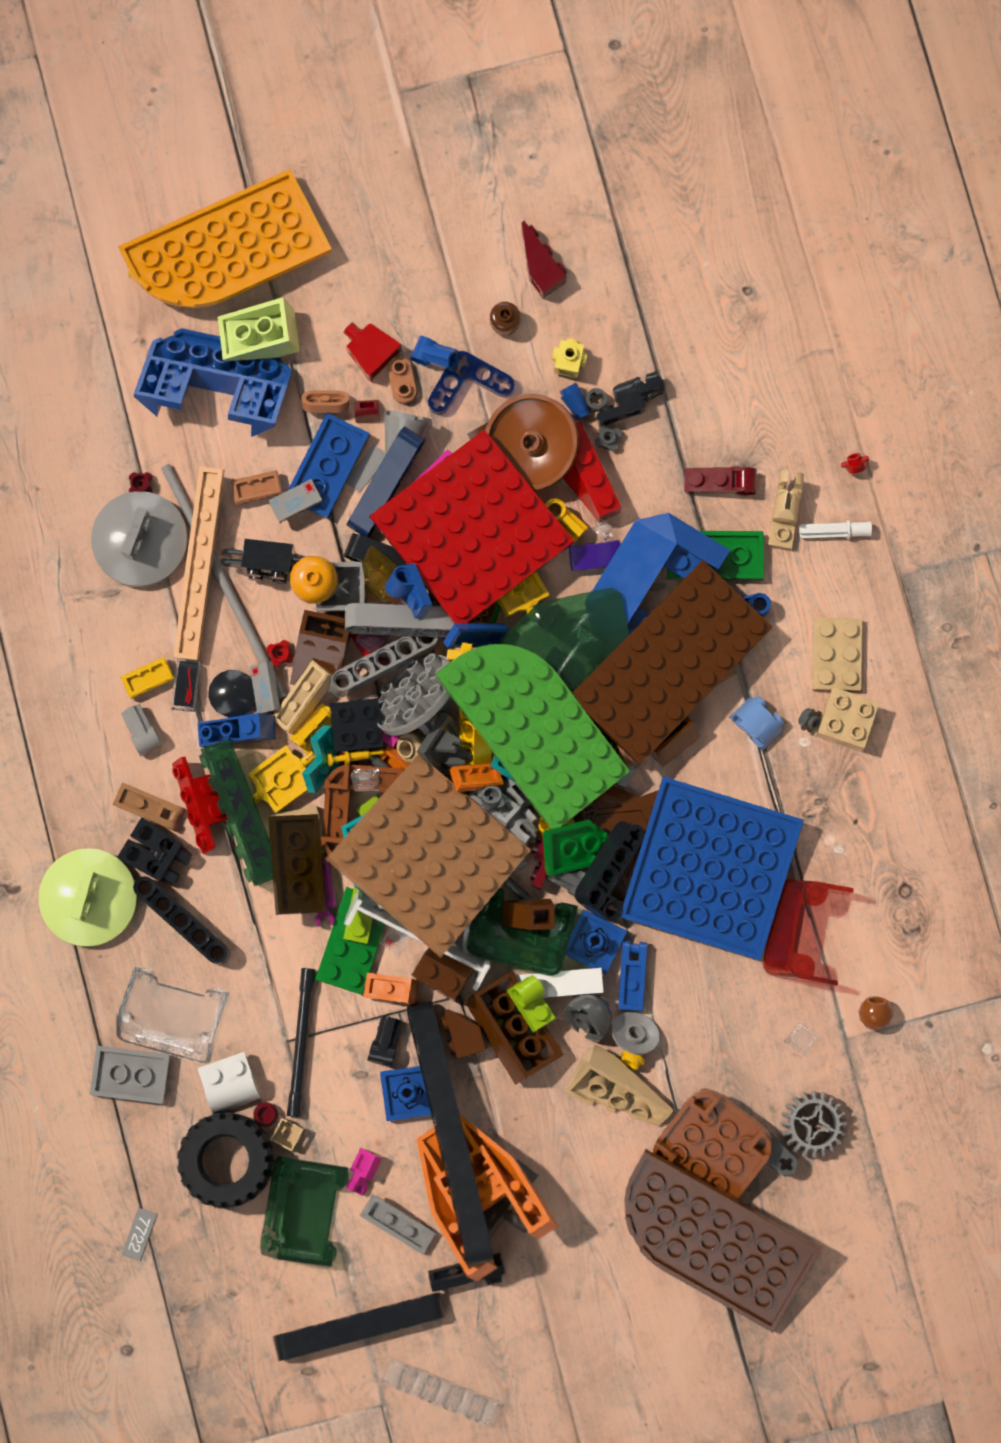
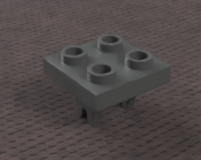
M441 713L417 750V753L424 761L435 767L446 778L453 766L467 765L464 759L470 760L472 758L470 753L459 747V745H462V741L459 738V729L450 715Z

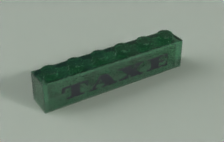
M228 738L202 748V754L199 755L201 764L204 769L208 768L211 777L208 778L210 787L213 792L217 790L220 800H217V804L221 814L226 813L229 822L226 823V827L230 837L235 836L238 845L235 846V851L239 860L244 859L247 868L243 870L248 883L253 882V885L257 886L273 880L270 838L231 739Z

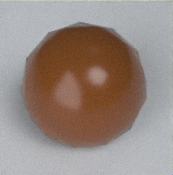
M873 996L866 998L861 1003L858 1011L860 1021L871 1030L885 1028L890 1024L893 1017L892 1006L882 997Z

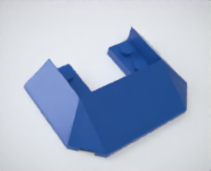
M181 328L174 331L170 337L165 339L160 337L152 341L134 391V398L158 417L161 406L181 410L189 386L234 395L228 412V420L251 425V437L275 427L292 370L279 357L224 361L220 336Z
M670 513L635 520L585 601L592 636L615 650L649 615L639 606L663 567L684 579L703 560L717 573L730 550Z

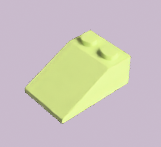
M284 298L218 316L224 361L278 358L300 351L295 311Z

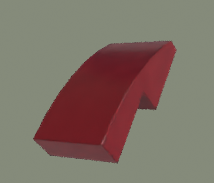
M544 839L542 841L537 840L531 853L535 854L533 860L540 863L541 866H535L530 879L533 880L532 887L540 891L547 874L545 870Z

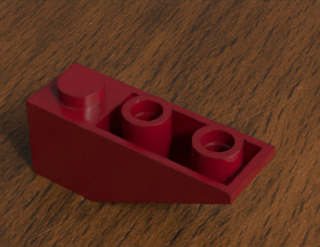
M522 221L521 231L529 282L541 298L544 299L566 283L567 271L560 262L556 263L551 257L553 253L546 243L542 245L537 238L539 234L534 226H528L525 221Z

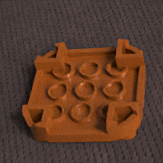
M703 1088L686 1100L658 1137L653 1153L738 1200L765 1163H767L772 1152L773 1138L760 1122L724 1095L714 1090Z

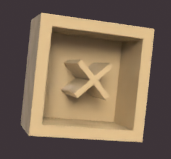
M833 687L829 692L815 737L862 752L866 746L879 702Z

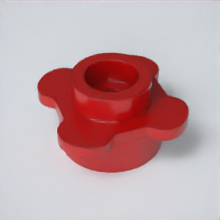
M860 453L851 454L847 457V461L841 463L842 468L847 467L850 474L860 473L867 468L866 462L869 461V456H861Z
M282 640L280 643L267 646L266 650L271 656L270 662H273V667H279L282 663H291L294 656L289 651L290 644L288 641Z

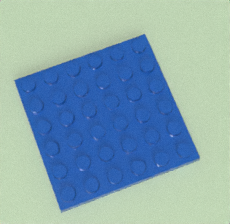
M662 776L620 917L761 960L804 820Z

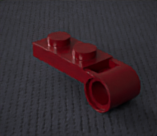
M685 468L684 492L686 494H756L757 469Z

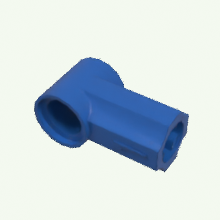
M425 336L419 337L410 356V359L425 367L434 365L450 371L456 368L460 361L459 352L456 349L440 345Z

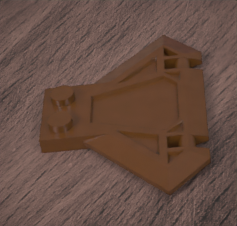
M611 786L590 803L591 810L587 811L584 808L578 812V815L573 817L574 822L590 820L609 835L618 822L626 821L641 826L645 833L658 790L639 797ZM640 847L611 892L614 898L624 902Z

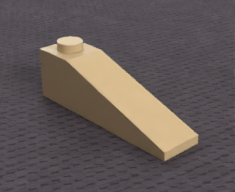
M596 1044L581 1058L564 1089L566 1093L583 1103L592 1106L593 1103L607 1106V1110L615 1112L616 1109L629 1113L631 1118L660 1126L673 1112V1109L622 1061Z

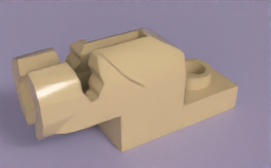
M783 470L780 471L776 498L774 500L768 546L791 550L798 518L804 474L797 472L794 477L792 491H788L786 484L789 471Z

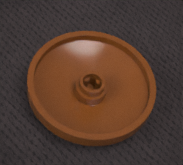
M522 394L505 401L492 414L485 429L534 491L549 488L561 481L573 467L578 455L579 433L572 415L561 403L541 394Z

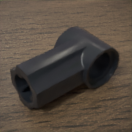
M382 1015L367 1061L391 1068L397 1049L396 1042L402 1020Z

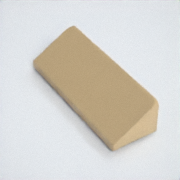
M312 660L280 705V710L275 712V722L287 733L294 734L307 720L329 689L333 673Z

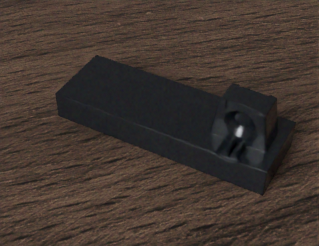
M500 1253L493 1254V1261L497 1268L480 1279H485L488 1286L502 1283V1275L505 1274ZM460 1263L428 1271L432 1293L476 1282L467 1277Z

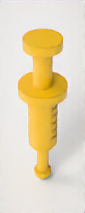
M367 749L353 752L343 751V755L332 757L331 754H328L327 760L329 766H333V763L344 761L345 765H350L352 761L369 759L372 755H383L384 750L380 749L371 752Z

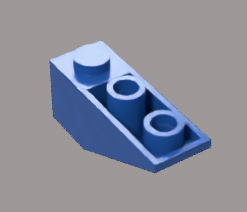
M255 713L199 722V747L276 740L275 716Z

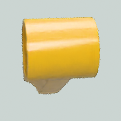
M551 499L546 503L547 508L551 506L560 508L561 514L555 518L575 543L588 527L565 507L563 501Z

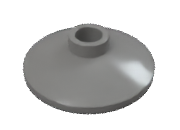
M638 1012L620 1014L614 1020L611 1028L616 1044L631 1054L643 1055L650 1053L656 1048L660 1038L656 1024L649 1017Z

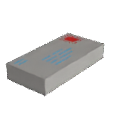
M312 479L268 500L279 523L323 502Z
M273 662L250 666L257 713L264 714L280 710Z

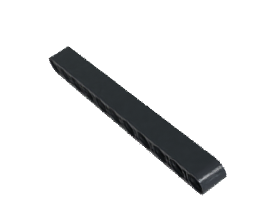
M431 1001L407 1006L408 1020L466 1263L469 1267L492 1262L494 1260L493 1251L434 1007Z

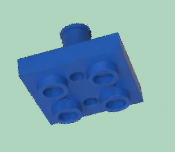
M583 909L562 954L591 969L601 968L602 974L606 976L627 931ZM581 934H585V935L587 936V937L585 938V940H584V937H585L584 935H582V937H581L582 940L580 939V935H581ZM607 945H608L609 950H608V951H603V950H602L603 946H604V949L606 950V949H607ZM589 951H591V952H592V956H591V957H587V956L585 955V952L587 953V955H590L591 953H590Z
M420 1066L380 1072L386 1121L431 1115ZM408 1077L409 1080H410V1082H409V1083H405V1082L408 1081V1079H404V1080H403V1078ZM418 1088H422V1089L424 1090V1092H423L422 1095H421V1093H422V1090H421V1089L419 1090V1094H417V1093H418V1091H417ZM394 1091H395L394 1097L397 1096V1092H398V1098H393V1097H392V1093H393ZM412 1102L411 1104H408V1107H411L413 1105V1108L408 1109L406 1107V1104Z

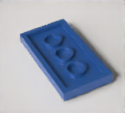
M326 413L288 490L312 479L323 502L307 510L325 519H329L370 433Z

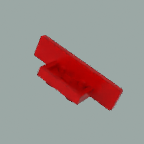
M184 756L172 763V773L178 781L180 797L186 805L189 823L193 825L196 834V844L201 849L202 854H206L216 848L209 826L225 822L230 818L215 774L193 779L187 759Z

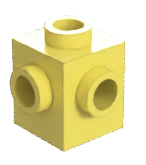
M575 339L561 340L559 347H554L552 361H556L554 374L578 378L580 367H585L588 354L584 353V345L580 344V341Z

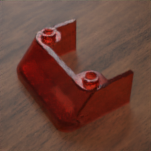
M786 879L766 941L763 957L764 971L774 977L828 987L837 986V980L814 976L815 963L813 959L808 955L798 953L805 906H819L823 904L827 899L828 892L849 896L853 893L854 888L818 881Z

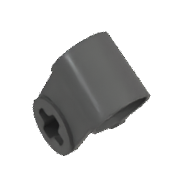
M769 1132L773 1138L771 1155L766 1164H769L782 1176L793 1174L798 1166L797 1159ZM789 1158L792 1161L790 1163L792 1169L790 1171L788 1169L781 1170L782 1163L780 1160H787Z

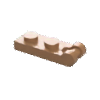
M123 782L112 804L175 832L178 827L177 821L180 816H183L185 811L180 806ZM165 809L171 811L168 820L162 818Z

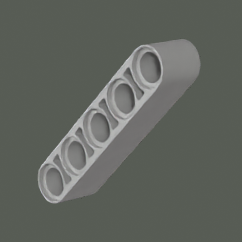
M351 603L345 606V631L353 634L447 637L454 625L440 606H431L423 618L416 619L408 605Z
M404 636L336 671L330 682L331 692L337 697H345L407 665L411 660L430 653L434 649L438 637H429L432 642L424 644L420 640L422 636ZM407 647L411 653L404 655L399 651V648ZM386 658L390 664L383 666L378 662V659ZM360 668L366 669L369 675L362 677L356 670ZM343 679L347 682L348 686L341 688L336 685L335 681Z

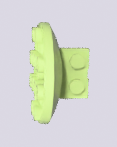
M89 848L69 852L56 860L42 879L39 890V907L46 925L56 936L73 945L91 947L108 943L118 937L128 927L135 914L137 906V895L133 889L135 880L127 866L108 852Z

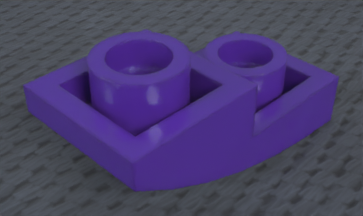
M620 540L568 547L571 571L607 567L620 546Z

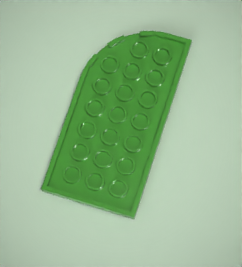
M486 645L459 655L434 674L549 828L561 827L630 772L559 675L538 655L512 645Z

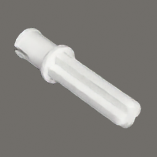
M846 520V523L801 524L799 526L800 538L847 537V539L861 536L871 537L872 524L871 521L850 522L849 520Z

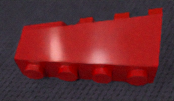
M580 421L576 423L579 433L578 455L573 467L563 479L594 518L601 522L621 513V505Z

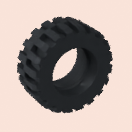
M217 1113L200 1119L198 1123L188 1129V1133L180 1142V1150L177 1152V1170L181 1175L183 1186L200 1203L206 1206H213L214 1208L238 1207L253 1200L264 1190L273 1172L274 1155L271 1149L273 1147L265 1131L255 1121L240 1114ZM220 1137L237 1139L245 1146L249 1156L247 1171L242 1178L231 1184H220L208 1177L203 1168L202 1159L206 1147L213 1140Z

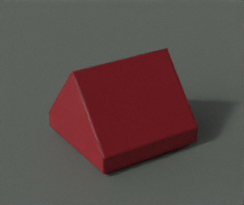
M379 400L355 401L356 423L380 422Z

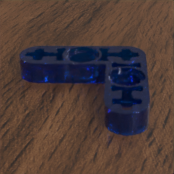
M459 351V360L466 358L468 366L463 365L459 371V374L463 376L460 377L456 372L445 369L429 396L428 407L433 414L442 415L446 413L466 378L500 397H508L513 393L514 380L510 375L466 351ZM485 368L490 372V376L486 380H480L476 376L477 371ZM494 374L498 375L496 380L500 383H503L505 380L508 381L509 389L499 390L500 385L496 382H493V386L489 385L493 381ZM448 377H454L458 383L455 388L448 389L444 386V380ZM439 389H441L444 393L451 395L450 397H448L447 395L444 396V407L439 406L438 408H435V403L433 402V400L435 399L438 401L442 395V392L438 391Z

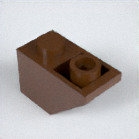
M551 899L502 901V925L527 930L555 929L554 903Z
M449 1009L444 1010L445 1016L441 1017L444 1030H450L452 1040L448 1041L451 1055L456 1054L457 1059L486 1051L479 1026Z

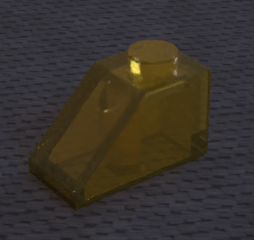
M372 545L362 561L365 586L370 593L385 604L393 598L385 590V584L398 566Z

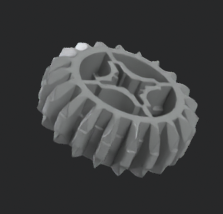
M811 1091V1098L809 1099L807 1093L802 1092L801 1097L803 1101L794 1096L792 1099L796 1105L786 1104V1107L791 1110L790 1114L787 1112H782L781 1116L788 1118V1122H780V1126H788V1131L782 1132V1136L790 1135L791 1138L787 1140L786 1144L791 1145L795 1142L794 1152H798L802 1147V1156L804 1157L808 1155L809 1150H811L812 1158H817V1150H820L821 1155L825 1157L827 1156L825 1148L828 1147L831 1152H835V1147L832 1143L835 1142L837 1145H841L842 1141L837 1136H846L847 1134L844 1131H840V1126H848L847 1122H840V1118L845 1117L846 1113L841 1112L838 1114L837 1110L842 1105L838 1103L833 1107L831 1105L835 1100L833 1096L825 1101V1092H821L819 1099L817 1098L816 1091ZM816 1103L815 1109H813L809 1117L796 1115L803 1106ZM823 1106L831 1113L834 1126H830L823 1121ZM813 1117H816V1122L826 1127V1129L815 1128L813 1132L811 1131V1126L802 1120L809 1121V1119L813 1120ZM794 1122L805 1127V1142L797 1136ZM823 1131L831 1134L825 1142L819 1145H812L817 1133Z

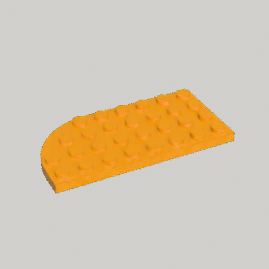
M291 169L118 246L128 270L140 287L164 303L184 308H202L219 304L332 253V249Z

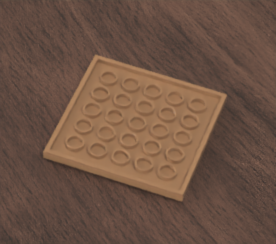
M418 754L326 860L439 957H442L531 849L489 813L484 811L464 792H456L454 784L435 767L424 761Z

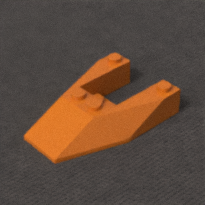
M459 1113L482 1210L485 1211L505 1196H508L530 1235L539 1240L559 1226L517 1161ZM433 1127L416 1139L431 1214L467 1277L477 1282L495 1270L497 1266L494 1261L469 1267L466 1263L437 1137Z

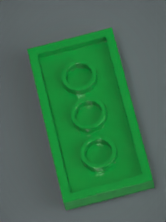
M700 531L730 550L717 571L724 580L764 579V531ZM667 569V580H683L682 577Z
M346 887L315 980L362 995L367 973H370L386 924L375 918L372 919L367 944L343 939L346 928L344 922L354 890Z

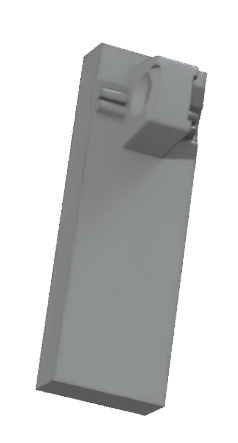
M374 1194L371 1195L360 1213L362 1218L422 1255L436 1235L431 1229Z

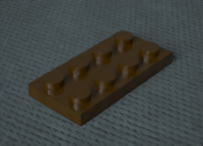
M318 814L268 817L276 915L326 912Z

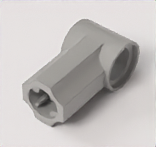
M140 704L131 706L121 713L132 735V742L140 756L162 746L154 727H151Z

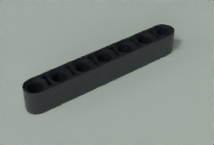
M437 1292L273 1336L278 1361H284L444 1318L445 1313L440 1293Z

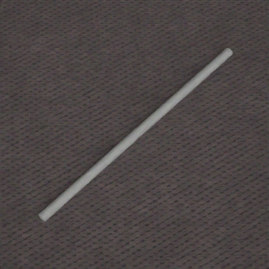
M167 464L161 469L191 527L193 509L170 464ZM214 553L212 570L259 663L270 662ZM274 671L278 698L282 700L287 695Z

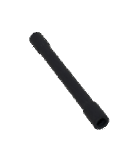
M301 968L300 998L287 1116L301 1117L303 1082L316 969Z

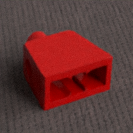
M352 322L343 332L351 340L346 346L347 352L370 382L388 365L392 358L402 351L401 344L371 323L361 330Z

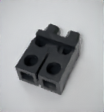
M141 817L130 836L151 850L148 851L128 839L117 858L159 882L164 881L175 885L181 874L171 869L172 864L177 860L187 866L193 855L184 848L181 842Z

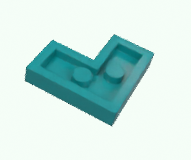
M323 725L310 738L316 759L302 772L307 791L314 794L324 786V782L330 773L341 766L339 762L333 763V766L328 764L327 755L331 754L334 757L338 756L339 752L334 750L332 726Z

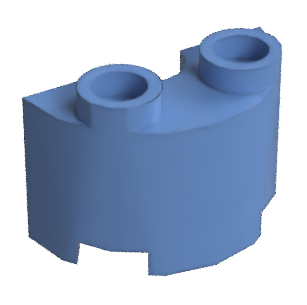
M756 696L754 699L749 697L729 718L763 752L783 733L781 726L784 724V721L776 713L771 715L766 709L767 704L759 696Z

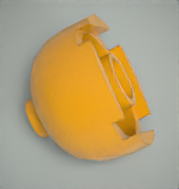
M307 556L300 559L293 566L290 573V586L293 593L301 601L308 604H320L335 594L338 587V574L334 565L328 559L321 556Z

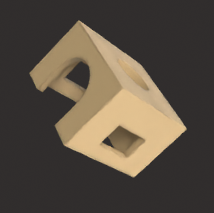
M281 1118L270 1140L293 1151L305 1129ZM285 1130L292 1131L293 1136L291 1139L283 1137Z

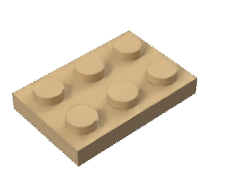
M814 617L812 690L830 691L835 687L844 691L860 692L862 619Z

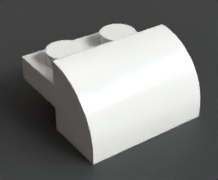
M245 1052L197 1068L205 1090L206 1099L213 1114L223 1113L262 1099Z

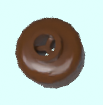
M500 302L491 309L490 325L497 334L502 336L511 335L519 328L520 311L513 303Z

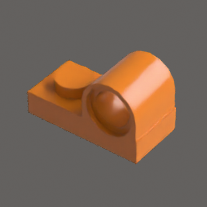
M367 973L363 997L415 1005L419 981L411 978Z

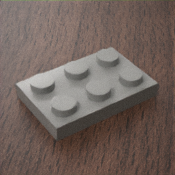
M96 1046L90 1095L164 1104L171 1055Z

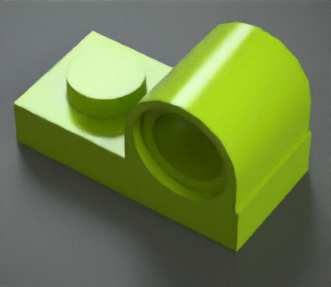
M534 975L525 978L507 990L533 1032L555 1019V1016L542 998L545 994L544 988Z

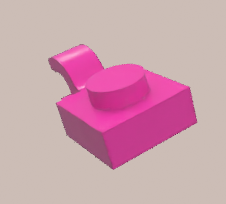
M360 1148L350 1168V1171L354 1172V1174L348 1181L346 1188L363 1196L367 1191L366 1179L372 1181L382 1158Z

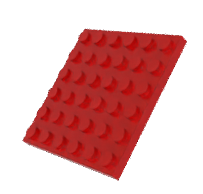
M485 430L481 431L369 515V518L406 564H416L425 588L453 623H470L574 544L572 537Z

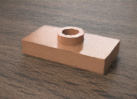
M277 470L230 481L236 506L276 497L283 493Z

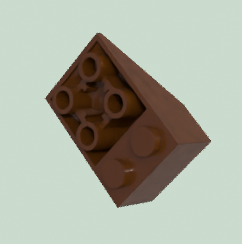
M304 610L291 674V685L297 683L312 660L333 674L344 667L351 633L345 631V618ZM341 679L335 681L337 686L340 685ZM330 687L327 690V693H332Z

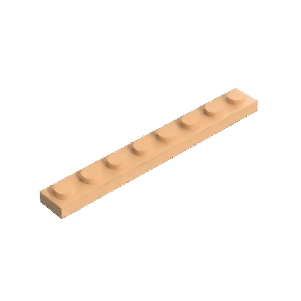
M199 467L174 658L199 661L225 475L224 469Z

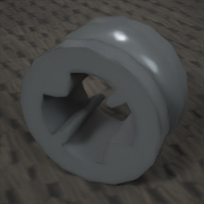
M594 388L587 393L586 403L589 410L599 412L600 409L606 406L607 395L602 389ZM592 395L602 397L600 405L590 402L592 401Z

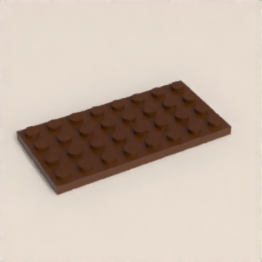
M702 560L572 694L591 720L640 765L773 627L718 573Z

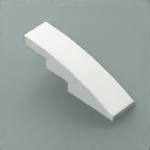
M601 968L515 975L519 982L531 975L538 978L545 991L542 998L603 993Z

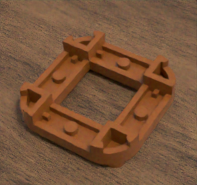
M350 764L340 766L330 773L324 782V788L326 789L322 836H320L321 846H323L328 855L344 839L341 826L349 823L351 790L385 792L405 769Z

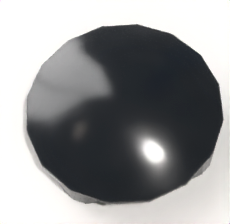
M227 670L219 673L213 678L209 686L208 697L211 706L217 713L225 717L244 715L255 702L252 679L239 670Z

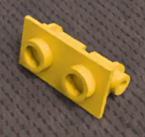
M321 703L290 737L306 754L313 749L310 738L323 725L332 726L330 708Z

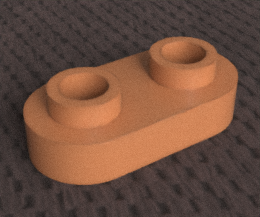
M397 356L388 363V376L395 401L406 405L415 399L416 387L410 362L405 357ZM400 364L404 368L402 371H396L395 366ZM406 387L409 391L406 394H402L400 389Z
M339 390L308 391L301 397L303 410L311 414H339L346 411L350 406L349 395Z

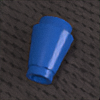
M577 383L560 391L562 395L561 400L577 420L590 414L582 387H579Z

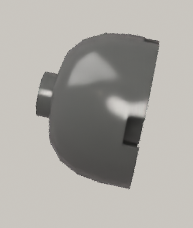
M577 995L564 1007L566 1010L563 1013L568 1023L577 1032L581 1028L587 1033L585 1038L593 1042H600L609 1031L613 1021L611 1010L608 1007L609 1002L600 995Z

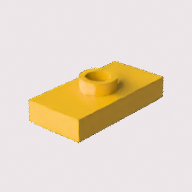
M165 657L120 676L130 699L175 680Z

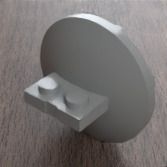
M130 492L114 498L100 511L92 528L91 546L98 565L110 578L127 586L147 587L166 580L178 569L187 551L188 533L180 512L167 499L150 492Z
M432 653L420 660L413 659L391 683H387L382 687V695L378 701L381 725L377 723V726L384 733L396 736L419 728L427 736L441 713L449 715L453 703L448 699L450 695L434 675L450 663V661H447L446 656Z

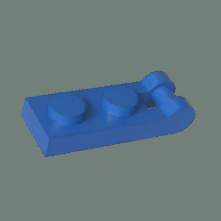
M622 941L618 1009L643 1011L647 942L630 944V941ZM629 953L639 954L638 961L629 960Z

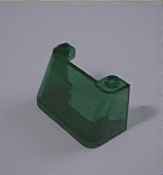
M500 887L471 921L466 942L468 952L480 958L544 975L553 976L560 973L578 906L569 903H557L554 906L555 929L527 930L502 925V901H504L505 892Z
M278 1156L276 1158L260 1241L262 1255L276 1260L332 1267V1261L335 1260L337 1251L333 1242L328 1240L336 1191H341L349 1182L348 1167L285 1156Z

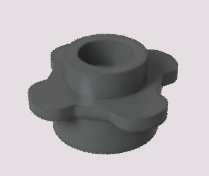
M603 424L599 427L600 433L599 437L595 439V444L597 447L615 451L618 448L617 441L622 436V432L619 428L612 429Z
M810 708L805 709L798 720L801 730H807L810 733L820 724L822 712L819 710L815 712L814 709Z
M487 786L484 789H480L477 793V797L482 802L481 808L484 811H490L491 808L495 807L502 808L505 805V800L501 798V789L498 786Z

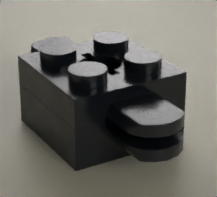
M245 539L243 551L222 549L221 555L229 558H221L220 565L242 568L245 576H249V580L261 582L263 578L273 579V583L287 584V581H290V573L293 566L302 557H296L297 553L293 544Z

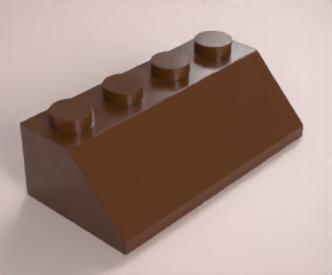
M510 971L469 996L464 1002L514 1084L517 1085L564 1054L546 1025L533 1032L507 992L508 989L519 983L513 971Z

